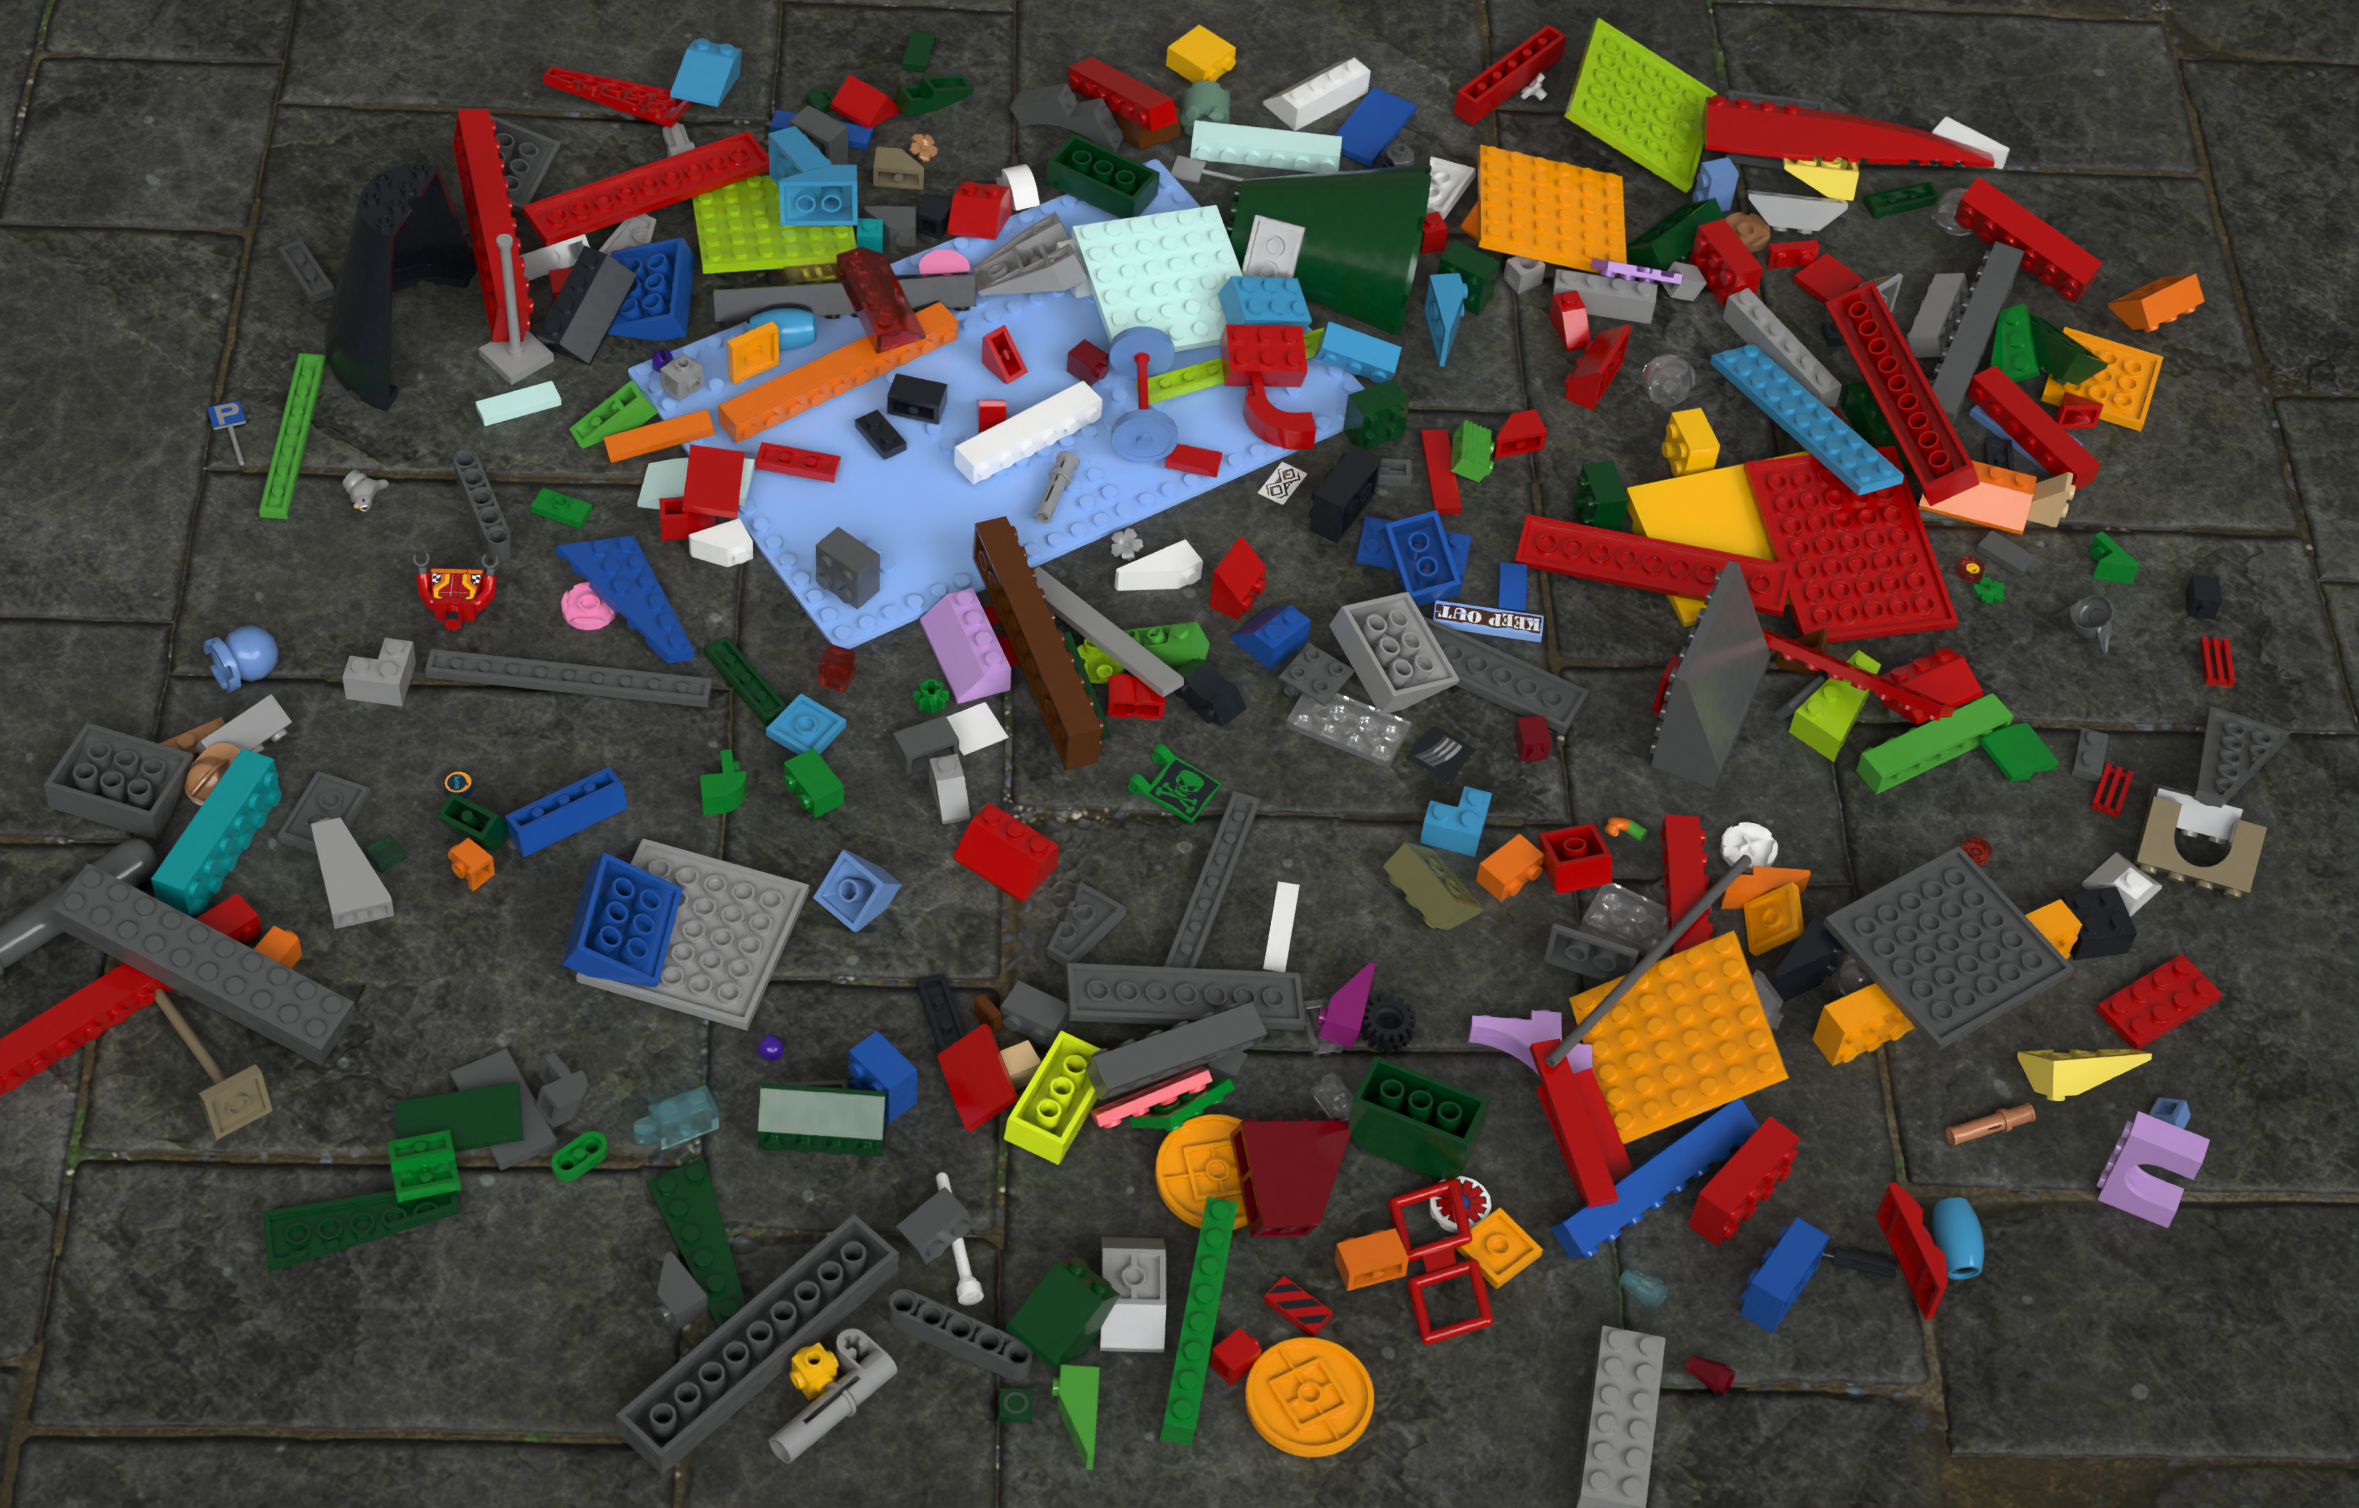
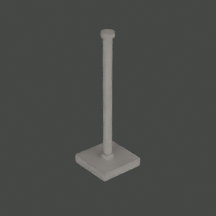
M501 234L496 238V243L500 248L510 342L491 341L479 348V356L510 385H513L554 361V354L529 331L525 332L524 342H520L511 254L513 238L509 234Z

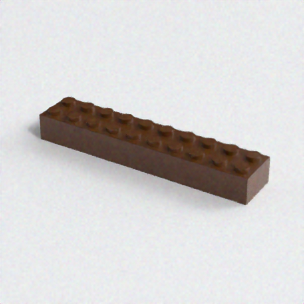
M1007 516L975 523L974 563L1065 771L1097 763L1099 750H1102L1100 738L1101 734L1104 733L1103 722L1094 713L1092 697L1086 695L1084 691L1082 675L1080 673L1077 674L1075 671L1073 655L1071 652H1067L1064 635L1055 626L1056 621L1053 610L1048 609L1046 606L1044 590L1037 586L1035 570L1033 567L1029 568L1025 548L1023 546L1020 547L1018 543V534L1015 526L1010 525Z

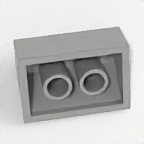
M2156 783L2151 784L2149 800L2156 796L2182 804L2176 826L2181 828V834L2191 837H2197L2198 833L2209 836V841L2224 845L2226 840L2229 841L2233 824L2241 819L2243 811L2237 804L2227 802L2222 808L2206 806L2194 800V793Z

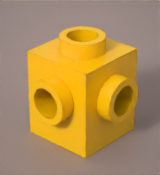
M819 1342L811 1347L807 1346L800 1349L791 1358L792 1372H790V1378L798 1390L801 1389L809 1401L826 1391L825 1387L829 1382H837V1368L839 1367L837 1359L830 1350L826 1352Z

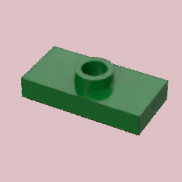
M542 488L530 506L531 513L578 529L582 528L593 511L592 504L546 488Z

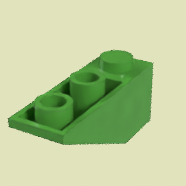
M1198 622L1123 630L1165 664L1175 667H1182L1192 659H1206L1210 646Z

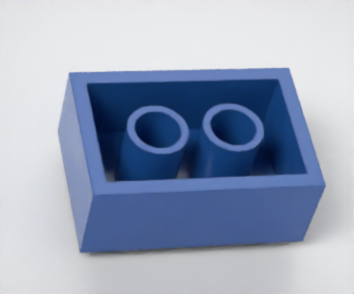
M1437 510L1385 524L1383 537L1402 593L1409 592L1417 607L1433 603L1436 600L1440 601L1460 595L1462 583Z
M1798 1217L1790 1227L1785 1225L1776 1239L1778 1243L1775 1248L1772 1246L1768 1248L1761 1262L1763 1264L1760 1269L1755 1268L1747 1279L1746 1284L1748 1286L1740 1298L1744 1302L1740 1314L1773 1334L1817 1270L1830 1236Z

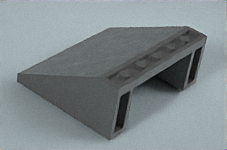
M1729 560L1724 571L1719 569L1713 583L1716 588H1710L1704 603L1708 605L1707 608L1701 607L1696 619V624H1699L1698 628L1692 627L1687 639V643L1690 644L1689 648H1682L1678 663L1681 664L1680 667L1674 666L1669 683L1673 685L1668 686L1664 701L1668 703H1664L1659 718L1663 721L1660 720L1654 736L1658 738L1654 739L1649 752L1654 755L1652 767L1711 789H1715L1764 678L1771 656L1740 565Z

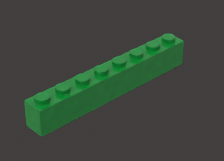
M1208 1196L1206 1199L1160 1440L1192 1445L1238 1202Z

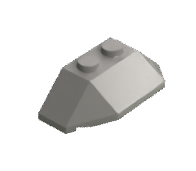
M1746 190L1748 199L1768 225L1773 226L1772 229L1776 231H1787V228L1797 229L1798 233L1812 234V230L1820 231L1848 209V203L1845 200Z

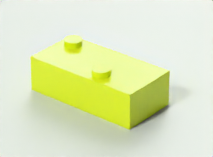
M1060 1031L1007 1120L1004 1140L1059 1165L1098 1099L1085 1068L1090 1062L1092 1054L1101 1049Z

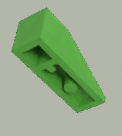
M631 380L569 429L579 446L583 449L604 441L603 437L639 428L659 411L648 394Z
M1061 1365L1060 1377H1053L1052 1396H1058V1411L1085 1468L1093 1470L1100 1367Z

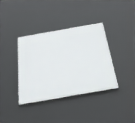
M986 702L946 717L959 738V749L963 755L1009 738Z

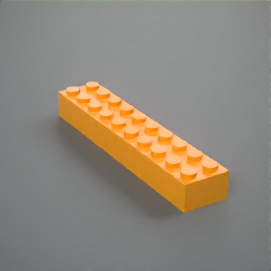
M2060 899L2025 915L2067 960L2070 957L2073 944L2078 939L2077 935L2082 924L2066 904ZM1874 983L1825 1005L1812 1040L1830 1064L1834 1066L1840 1062H1850L1858 1054L1866 1050L1868 1052L1874 1051L1882 1043L1890 1039L1892 1041L1898 1040L1906 1032L1914 1028L1916 1029V1027L1880 987Z

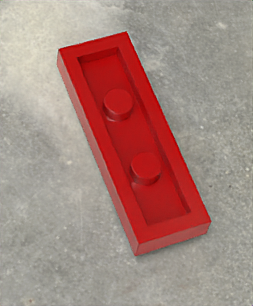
M762 442L755 460V469L835 483L841 464V456Z

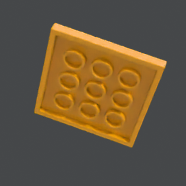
M2064 327V333L2107 362L2108 366L2079 385L2068 382L2066 385H2062L2052 379L2053 374L2049 373L2041 401L2060 407L2064 392L2091 399L2103 404L2099 419L2141 432L2163 356Z

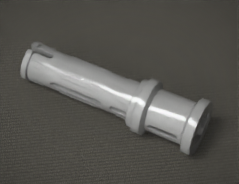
M1059 452L1056 457L1057 463L1049 472L1050 482L1034 513L1035 519L1041 523H1049L1064 488L1071 484L1073 479L1072 473L1079 467L1080 460L1072 452Z

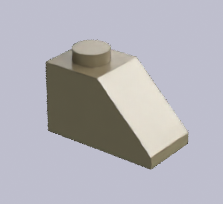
M876 147L873 186L923 190L924 167L903 149Z

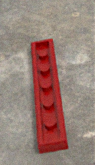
M1560 1038L1532 1043L1530 1052L1587 1209L1617 1203L1618 1195L1567 1056L1555 1068H1551L1546 1063V1058L1561 1044Z

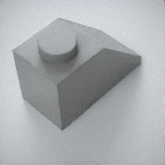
M958 754L929 759V782L942 825L970 820L965 777Z

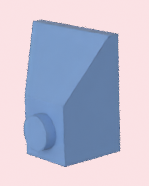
M842 850L813 898L853 932H858L888 908L902 884L882 867L847 850Z

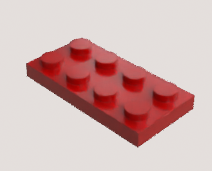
M2180 954L2099 1003L2095 1011L2132 1049L2139 1050L2218 1002L2222 993L2183 954Z

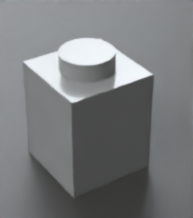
M1673 262L1667 272L1683 274L1681 284L1661 281L1671 298L1694 301L1707 284L1697 266Z

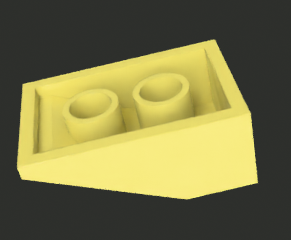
M1813 156L1812 161L1781 158L1785 170L1828 198L1845 201L1854 200L1859 175L1856 162H1847L1841 157L1834 158V162H1825L1822 160V157Z

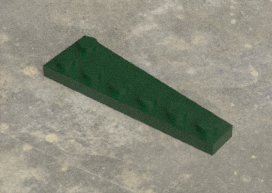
M704 1158L646 1180V1187L689 1274L706 1293L708 1312L718 1329L746 1305L707 1166Z
M391 1190L262 1211L269 1272L459 1214L457 1191L397 1202L396 1191Z

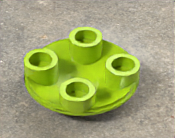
M1087 638L1077 648L1091 683H1107L1108 676L1122 674L1125 670L1123 666Z

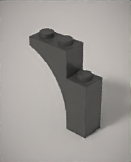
M1067 83L1019 92L1010 106L1021 127L1036 124L1064 127L1114 152L1117 151L1124 139L1122 130L1118 127L1103 98L1078 102Z

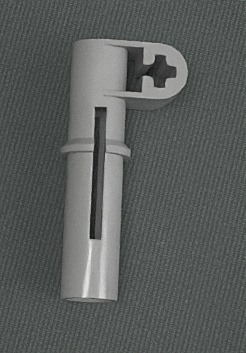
M852 1328L846 1329L839 1334L836 1341L835 1357L839 1369L845 1375L837 1382H829L825 1387L826 1391L769 1438L771 1449L784 1463H792L846 1416L852 1417L855 1415L857 1407L897 1373V1367L893 1359L864 1332Z

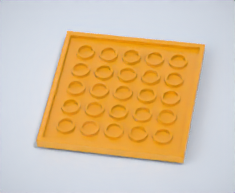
M1480 145L1478 150V247L1600 274L1601 270L1591 268L1593 258L1627 264L1623 178L1613 173H1604L1590 168L1569 165L1564 162L1546 160L1542 157H1533L1519 152L1498 149L1493 146ZM1616 273L1615 277L1619 278L1620 273Z
M1734 930L1656 962L1582 1039L1584 1044L1592 1045V1070L1623 1145L1789 1078ZM1627 974L1569 998L1577 1025L1599 1005Z

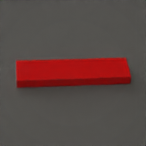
M1447 429L1421 430L1420 438L1433 511L1437 510L1438 514H1460L1461 502L1456 475L1450 471L1452 453Z

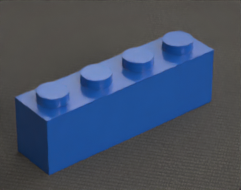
M607 767L505 815L511 842L522 856L526 857L628 808L622 781L610 767Z

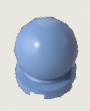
M254 625L237 627L228 633L224 642L219 637H213L206 640L203 644L205 655L211 653L215 664L210 666L211 672L223 690L227 688L228 693L240 689L241 680L252 682L263 679L272 672L278 662L279 650L274 637L264 628Z

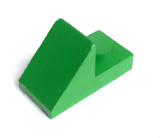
M2103 531L2094 535L2088 553L2094 560L2098 561L2092 578L2125 584L2132 583L2140 564Z

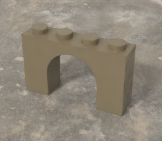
M2156 796L2149 800L2133 864L2138 866L2139 870L2150 875H2156V872L2166 874L2167 879L2174 882L2184 883V880L2195 882V887L2207 891H2212V888L2224 891L2223 895L2231 898L2240 899L2241 896H2246L2250 893L2267 827L2242 820L2236 821L2233 824L2226 853L2220 863L2210 867H2198L2185 861L2175 846L2174 834L2182 804Z

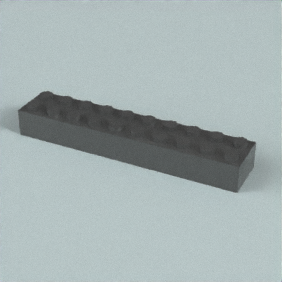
M1996 241L1992 251L1986 250L1982 261L1985 267L1979 266L1975 277L1976 282H1972L1968 293L1969 298L1966 297L1961 309L1962 314L1959 313L1955 322V330L1952 329L1947 344L1950 347L1945 346L1940 357V361L1943 364L1938 362L1933 373V377L1936 380L1930 379L1929 382L1952 426L1955 424L1966 398L1972 377L1977 372L1996 327L1999 312L2003 310L2024 254L2023 250Z
M89 863L86 864L52 909L55 927L321 1066L354 1019V1002Z
M853 1214L617 1413L618 1434L661 1475H664L792 1364L791 1358L800 1349L816 1344L898 1273L899 1252L859 1217Z

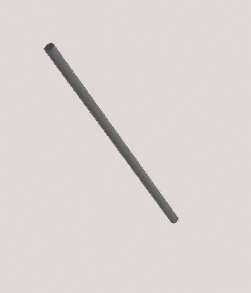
M1748 855L1740 857L1546 1058L1548 1066L1555 1068L1752 863Z

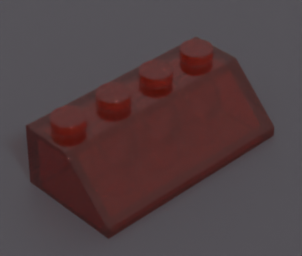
M858 247L837 254L836 273L876 354L925 339L926 335L885 254L864 247Z

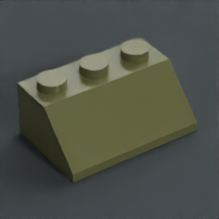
M1404 842L1383 866L1389 874V881L1406 893V901L1423 913L1422 919L1433 929L1450 930L1482 913L1484 907L1431 848Z

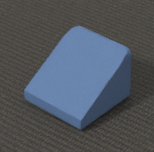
M2163 1097L2157 1098L2149 1113V1116L2182 1129L2186 1127L2191 1116L2186 1100Z

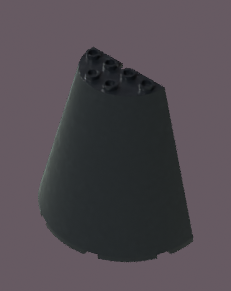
M423 162L397 166L376 174L364 187L359 199L326 328L325 350L329 366L336 379L347 391L351 389L358 394L362 402L388 412L399 394L398 386L390 384L392 292L395 293L407 288L416 287L419 281L424 280L427 282L434 281V285H451L466 288L477 272L475 262L438 166Z

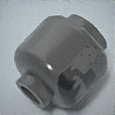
M1401 143L1391 144L1383 151L1381 168L1414 165L1415 154L1407 145Z

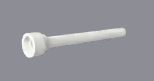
M944 1172L938 1173L936 1176L938 1190L940 1191L943 1187H946L952 1193L948 1175ZM962 1237L952 1243L960 1277L956 1292L960 1304L972 1305L983 1299L981 1283L972 1277Z

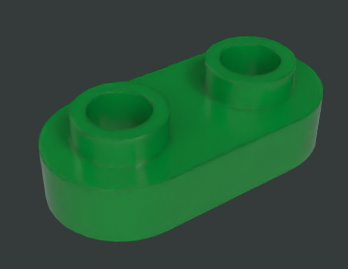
M597 1131L585 1132L557 1151L551 1159L554 1177L563 1182L574 1181L603 1161L608 1154L606 1137ZM590 1149H596V1150H597V1151L594 1152V1153H589V1152H588ZM567 1166L572 1167L569 1170H564L563 1168Z

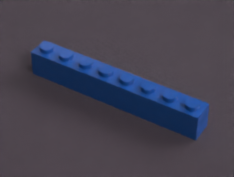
M1741 1097L1723 1104L1613 1182L1618 1195L1617 1203L1587 1209L1584 1203L1550 1229L1570 1260L1579 1256L1587 1259L1600 1250L1597 1246L1604 1240L1608 1243L1622 1234L1620 1231L1621 1227L1626 1224L1630 1227L1644 1218L1643 1211L1648 1208L1652 1211L1666 1202L1665 1195L1670 1192L1674 1195L1688 1186L1687 1179L1691 1176L1696 1179L1710 1170L1708 1167L1709 1163L1713 1160L1718 1163L1731 1155L1729 1150L1735 1144L1737 1148L1744 1145L1750 1139L1751 1133L1760 1126Z

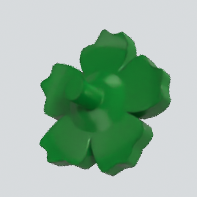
M1983 577L1979 584H1974L1973 591L1976 596L1981 597L1980 600L1984 603L1992 604L1993 601L2001 603L2005 599L2003 591L2006 587L2004 583L1992 582L1990 577Z

